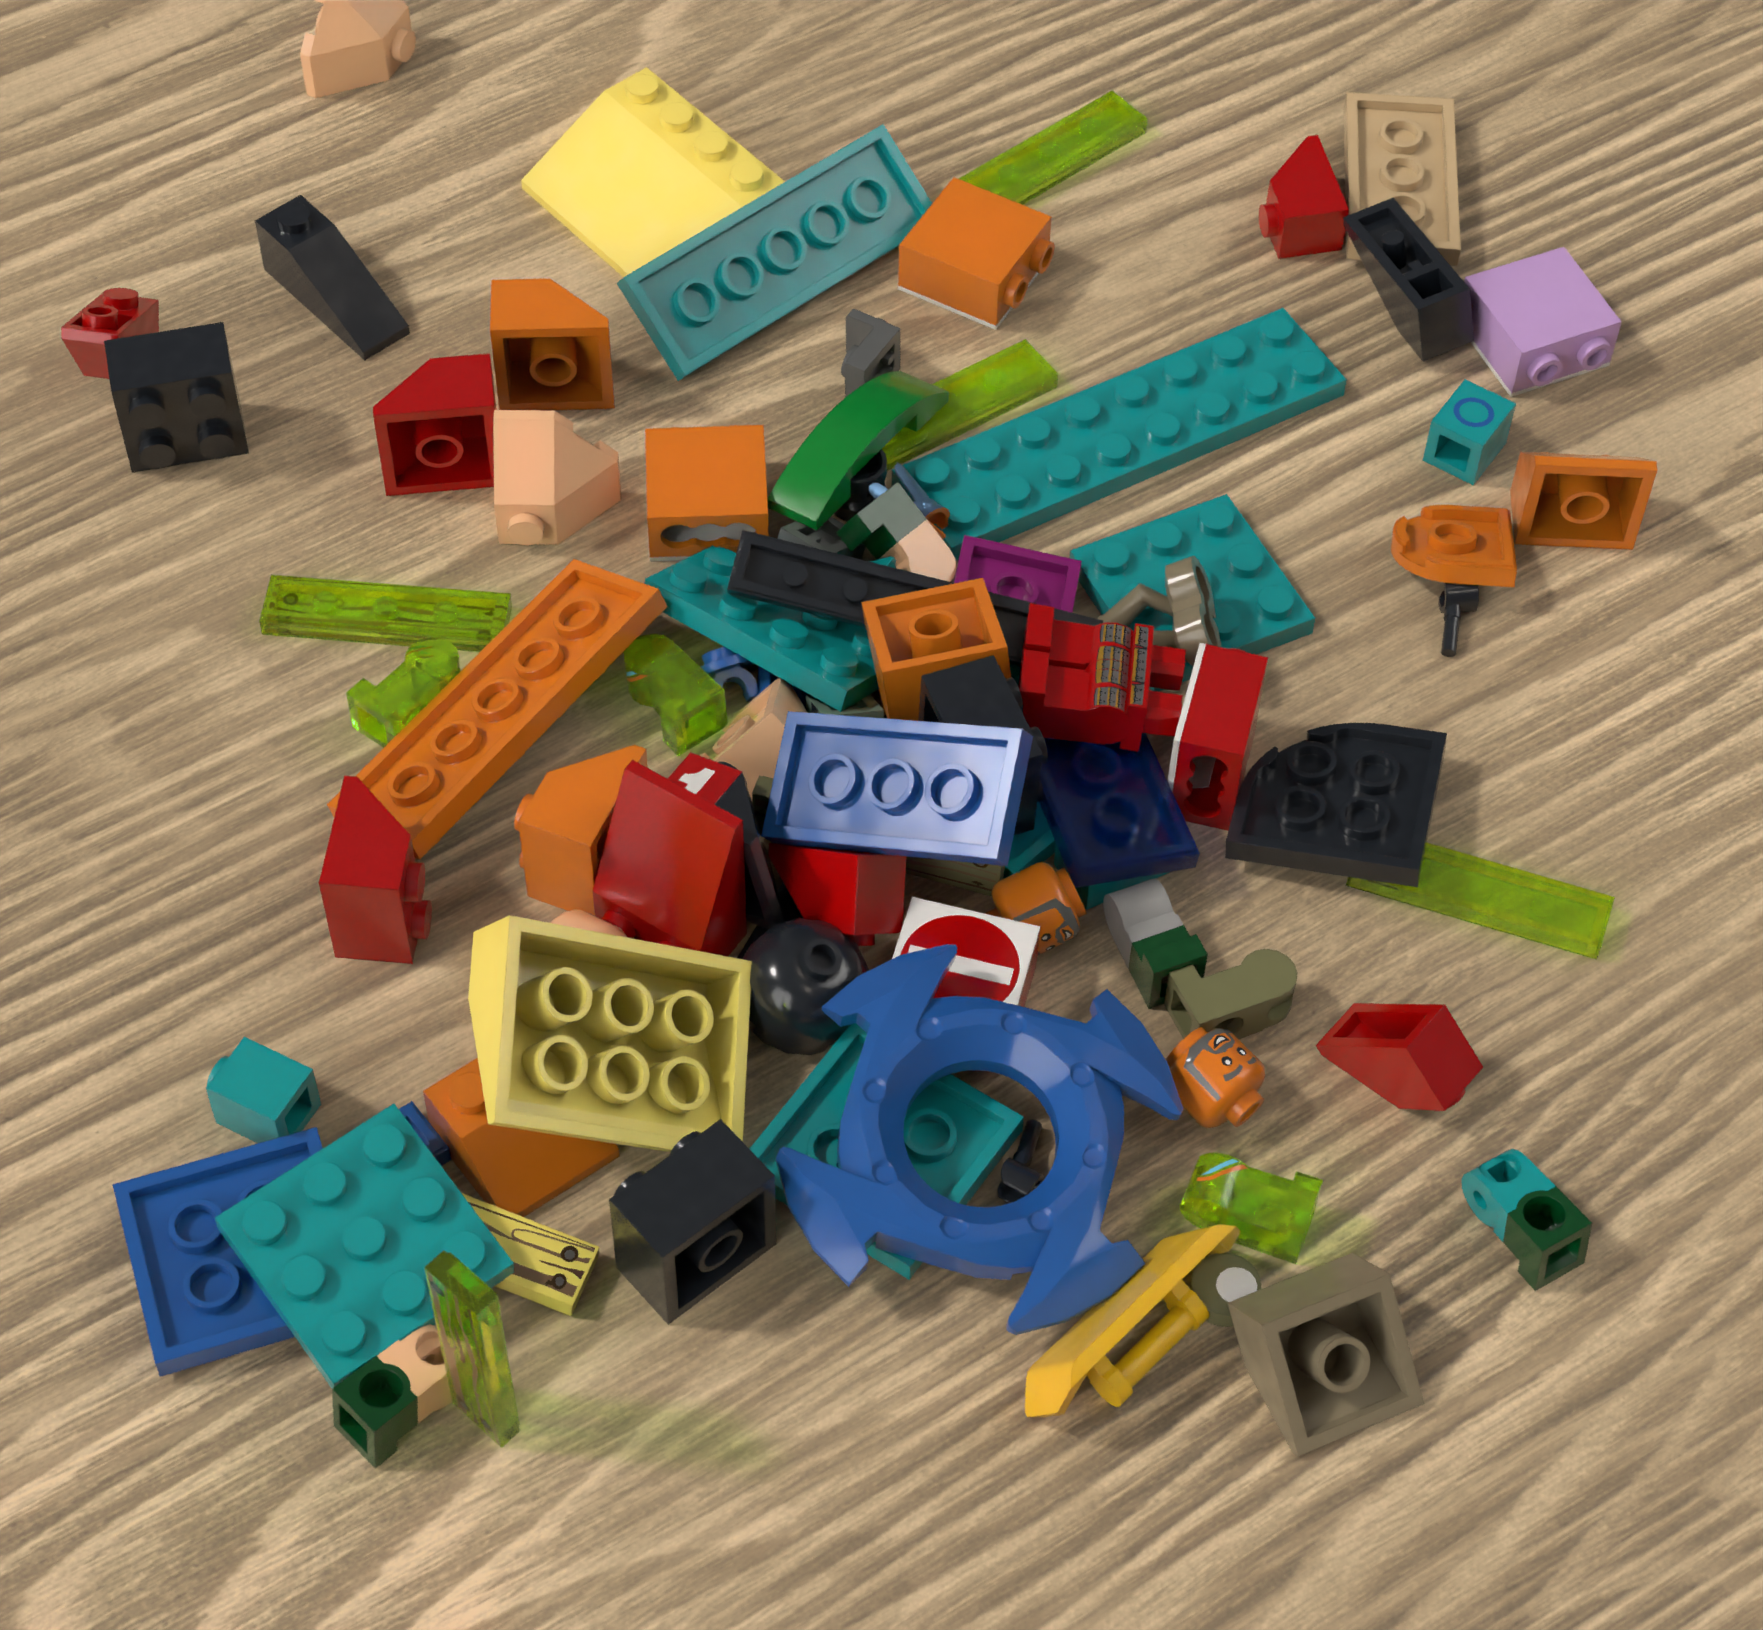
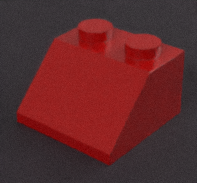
M490 353L430 358L373 406L374 425L386 496L494 487L493 418L494 410H497Z
M344 775L319 880L334 955L336 958L413 964L418 939L428 938L432 919L431 901L422 900L425 887L424 863L415 862L411 835L357 776Z

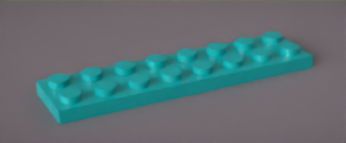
M1281 308L902 466L910 473L930 499H933L949 510L948 526L941 529L937 524L934 525L946 534V538L943 540L953 553L955 561L959 560L964 535L1002 542L1344 396L1347 379L1284 308ZM895 468L892 469L891 485L893 486L898 482L914 502L915 500L896 475Z

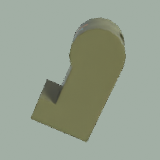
M1271 949L1255 950L1244 958L1241 965L1204 978L1199 976L1192 964L1169 972L1164 1006L1183 1039L1199 1027H1203L1207 1032L1214 1029H1227L1238 1039L1276 1025L1287 1017L1291 1010L1298 972L1295 964L1287 955Z

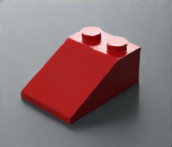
M632 760L624 769L592 891L595 916L621 928L628 938L729 956L747 934L743 820Z

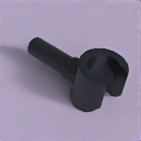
M1444 584V590L1439 597L1438 605L1441 613H1444L1445 623L1441 654L1446 657L1456 655L1461 612H1476L1478 608V585Z
M1028 1120L1026 1122L1016 1153H1014L1013 1158L1009 1157L1001 1168L1002 1181L997 1188V1196L1008 1203L1028 1195L1044 1180L1043 1174L1029 1167L1042 1130V1124L1037 1120Z

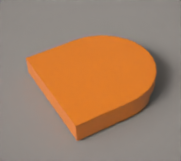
M1430 505L1421 509V516L1406 519L1403 516L1395 522L1392 533L1391 553L1396 562L1409 572L1429 580L1444 583L1515 587L1517 564L1510 510L1507 508Z

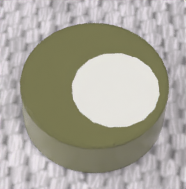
M1217 1253L1204 1258L1198 1263L1192 1274L1190 1289L1198 1295L1207 1307L1209 1318L1206 1321L1208 1323L1221 1327H1232L1234 1325L1228 1302L1261 1290V1279L1256 1268L1245 1258L1232 1253Z

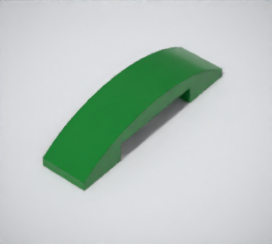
M902 371L882 374L859 386L821 420L798 448L767 499L768 508L814 530H818L851 497V478L903 427L918 432L949 401V392Z

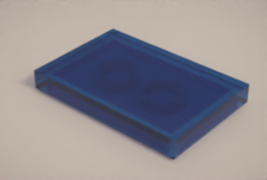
M1142 733L1139 751L1119 749L1120 742L1096 744L1044 738L1048 752V762L1041 767L1040 779L1043 787V800L1039 803L1075 888L1196 868L1200 852L1146 733Z

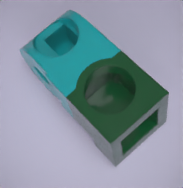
M1513 1148L1506 1150L1463 1175L1461 1179L1462 1190L1469 1207L1485 1225L1493 1227V1232L1519 1260L1518 1273L1534 1291L1585 1263L1592 1222L1522 1152Z

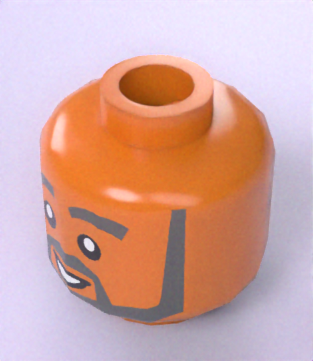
M1044 862L1035 863L994 884L992 898L996 908L985 913L1040 926L1038 955L1076 937L1080 930L1078 918L1087 914L1065 868L1063 867L1055 871L1049 864Z
M1199 1027L1180 1041L1166 1058L1183 1108L1204 1128H1214L1228 1120L1235 1127H1238L1246 1122L1264 1102V1098L1258 1093L1265 1079L1264 1065L1227 1029H1214L1207 1032L1203 1027Z

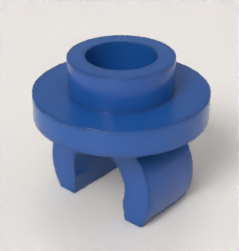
M721 647L702 655L704 665L694 670V674L698 682L712 680L708 687V699L716 711L726 706V699L722 692V686L726 682L737 683L742 688L746 702L753 700L757 696L756 680L749 671L745 670V668L754 663L726 647Z

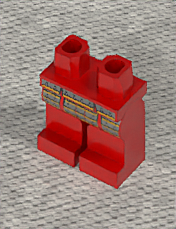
M1030 603L1018 682L1023 700V715L1029 727L1037 726L1044 738L1096 744L1120 742L1119 749L1139 751L1142 733L1175 737L1182 711L1183 695L1150 691L1149 687L1180 691L1184 674L1186 649L1153 645L1154 626L1135 623L1133 631L1119 623L1105 622L1092 626L1054 619L1055 607Z

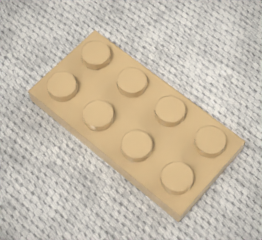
M1347 92L1344 104L1345 200L1349 208L1348 215L1394 197L1450 265L1458 266L1461 238L1454 99ZM1346 231L1347 259L1361 260Z

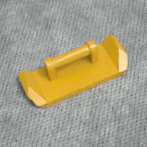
M1219 1224L1162 1239L1142 1258L1145 1262L1144 1267L1108 1300L1087 1311L1030 1367L1026 1376V1416L1050 1417L1064 1415L1086 1376L1089 1378L1091 1385L1106 1402L1112 1406L1120 1407L1133 1394L1132 1388L1190 1330L1196 1331L1209 1318L1207 1307L1198 1295L1187 1286L1183 1278L1203 1258L1217 1253L1229 1252L1241 1233L1240 1229L1237 1226ZM1163 1299L1170 1311L1113 1365L1106 1357V1354Z

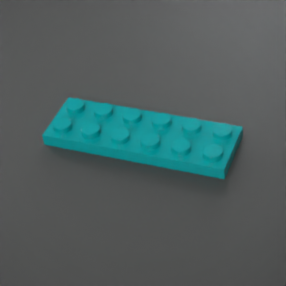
M882 124L626 275L616 284L672 373L680 381L897 248L931 206L932 202L888 130Z

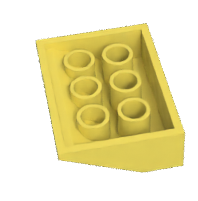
M646 67L604 90L521 180V186L525 192L622 277H625L785 181Z
M511 915L474 931L468 1000L488 1124L671 1152L674 1146L686 1135L695 1131L702 1133L721 1119L743 1142L752 961Z

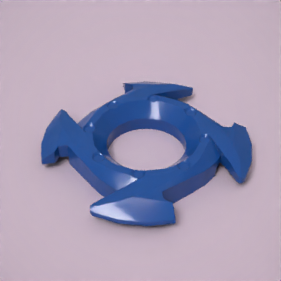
M946 944L899 955L857 976L822 1006V1011L840 1027L856 1023L867 1036L840 1122L836 1167L813 1159L788 1147L779 1148L776 1156V1165L788 1207L813 1251L848 1287L867 1269L869 1259L866 1249L876 1242L875 1248L976 1278L1011 1280L1013 1274L1032 1272L1021 1297L1008 1318L1007 1331L1019 1335L1065 1323L1108 1300L1145 1265L1144 1260L1129 1240L1111 1243L1100 1231L1124 1138V1103L1122 1095L1170 1120L1176 1121L1180 1119L1183 1106L1169 1065L1142 1022L1108 989L1093 998L1089 1009L1092 1019L1087 1023L984 997L949 996L933 999L941 981L955 961L957 946ZM969 1070L998 1073L1026 1087L1041 1102L1053 1126L1056 1144L1055 1158L1046 1178L1031 1193L1017 1201L1002 1206L974 1207L954 1202L940 1195L918 1175L906 1151L903 1130L904 1119L916 1097L931 1083L944 1076Z

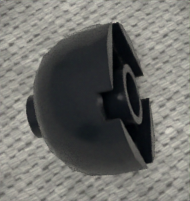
M795 918L773 925L749 946L742 958L743 960L752 961L749 1020L756 1026L753 1033L762 1042L788 1054L815 1055L824 1052L828 1046L835 1044L850 1025L840 1027L822 1011V1006L857 976L869 971L859 946L836 926L823 920Z

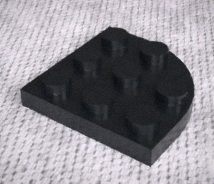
M1342 723L1308 730L1306 740L1291 745L1280 752L1274 746L1252 766L1241 784L1226 838L1225 858L1418 887L1445 755L1447 733L1376 723Z

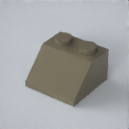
M1350 1253L1228 1302L1245 1368L1291 1451L1297 1456H1301L1424 1404L1390 1273L1361 1257Z

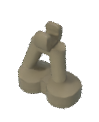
M1193 555L1165 566L1167 596L1140 583L1106 613L1098 616V619L1103 620V623H1119L1128 627L1147 606L1173 617V630H1154L1153 645L1186 649L1185 660L1194 666L1200 643L1221 647L1217 625L1213 619L1216 618L1211 586L1204 568Z

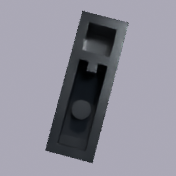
M302 195L295 197L255 220L264 270L364 361L410 334L407 322L335 224Z
M1394 197L1343 217L1344 227L1397 330L1423 362L1474 341L1470 288Z

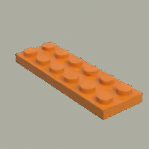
M573 559L356 775L411 835L415 858L421 859L435 846L461 817L483 797L504 773L525 754L548 728L566 712L591 684L667 608L658 588ZM340 792L327 804L333 816H335Z

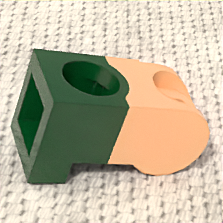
M898 482L858 512L836 532L850 551H853L863 543L876 560L889 556L894 557L897 569L951 582L955 576L956 562L950 548Z
M432 1324L420 1327L403 1340H397L332 1388L334 1427L375 1469L397 1452V1441L433 1411L443 1409L457 1398L440 1330ZM447 1338L450 1347L453 1348L454 1343ZM456 1346L454 1355L463 1391L472 1377L473 1366L471 1360L465 1354L466 1364L461 1361L460 1349Z

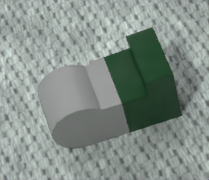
M1156 878L1104 896L1103 908L1108 928L1148 1009L1164 1004L1167 983H1162V978L1169 975V972L1193 964L1199 976L1204 978L1208 954L1197 934L1189 935L1179 915L1174 913L1165 888Z

